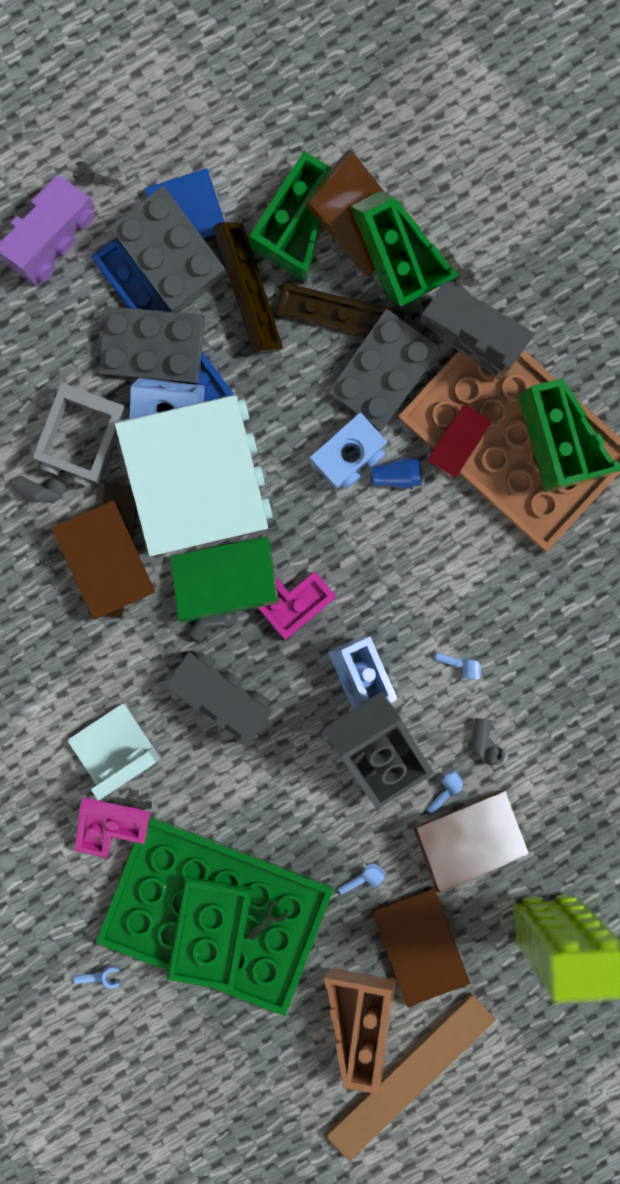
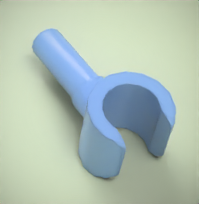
M440 653L436 655L435 661L454 667H463L462 678L479 679L481 676V665L476 660L457 659Z
M455 770L440 780L446 789L427 808V811L432 815L446 799L461 791L463 780Z
M369 864L356 878L339 886L338 891L342 895L363 884L365 881L372 888H375L384 880L385 872L377 864Z
M108 965L102 972L75 975L74 983L103 982L107 988H116L120 985L121 979L109 981L106 975L109 972L119 971V967Z

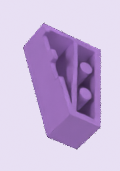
M59 174L31 201L33 209L23 219L16 216L10 222V226L14 229L0 241L1 260L35 286L40 281L45 282L51 277L55 269L54 262L60 254L64 256L72 249L75 242L73 238L80 228H87L95 215L93 212L95 206L91 198Z

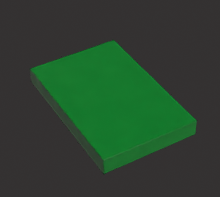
M267 536L171 556L177 614L180 622L279 603L271 544Z
M189 876L185 877L167 980L234 992L253 888Z

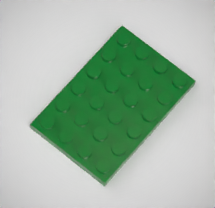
M150 816L145 843L134 842L96 943L168 971L186 876L253 888L234 992L215 990L286 1016L332 896L334 886Z

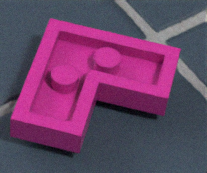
M313 572L290 593L276 578L279 603L258 608L286 640L334 600L336 595L316 572Z
M83 797L79 810L75 851L108 858L112 837L144 844L151 812Z

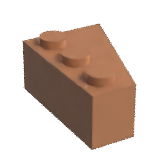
M329 968L324 976V981L329 996L330 1015L335 1030V1044L343 1088L378 1095L383 1077L396 980Z

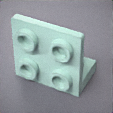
M121 704L68 740L96 784L91 791L98 801L161 759L125 704Z

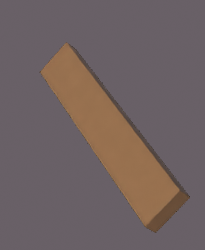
M470 993L382 1078L378 1095L367 1093L326 1132V1137L351 1161L496 1020L495 1017Z

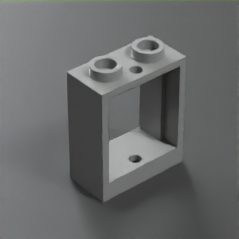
M61 382L32 458L41 462L39 469L59 476L62 470L73 475L71 481L90 488L92 482L101 485L118 441L115 423L118 420L126 419L129 411L121 404ZM68 402L110 418L91 471L48 455Z

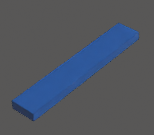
M118 238L91 257L128 308L172 312ZM202 351L199 384H188L205 386L204 402L231 396L233 394L232 390Z

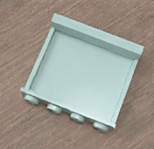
M237 393L133 419H122L115 423L149 556L268 529L267 519L273 518L269 499H262L259 487L265 486L261 466L254 467L251 454L257 453L253 433L246 434L243 421L249 420V414L245 399L238 401Z

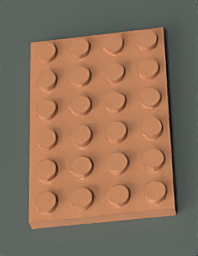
M524 350L501 381L458 351L398 416V419L432 450H434L464 403L491 420V425L459 472V475L544 553L548 552L620 471L607 477L545 493L518 395L530 386L556 379ZM578 400L586 412L585 418L594 432L601 435L605 441L603 443L604 447L614 462L618 461L620 464V437Z

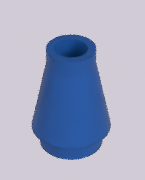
M411 456L380 466H373L372 468L374 486L414 489V486L422 485L420 459H411Z

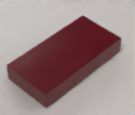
M464 403L426 462L455 479L492 421Z

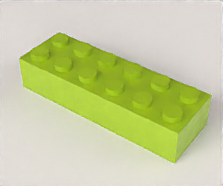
M564 894L556 896V901L543 902L542 897L531 896L522 898V903H514L516 944L554 1003L620 999V939L581 899L577 900L575 895Z

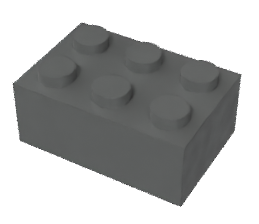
M164 185L109 227L172 312H181L228 276L224 266Z
M383 691L369 698L363 704L324 728L340 758L377 810L434 774L410 732Z

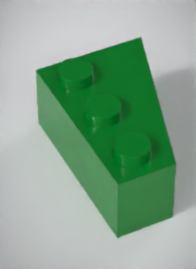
M303 151L249 238L253 250L307 283L322 224L304 202L332 168L306 151Z
M379 191L351 206L386 297L401 307L443 285L446 281L449 282L460 276L442 257L441 252L422 233L421 228L394 196Z
M563 378L530 386L518 395L545 493L607 477L620 471V464L618 461L614 462L604 447L603 443L605 441L601 435L594 432L585 418L586 412Z

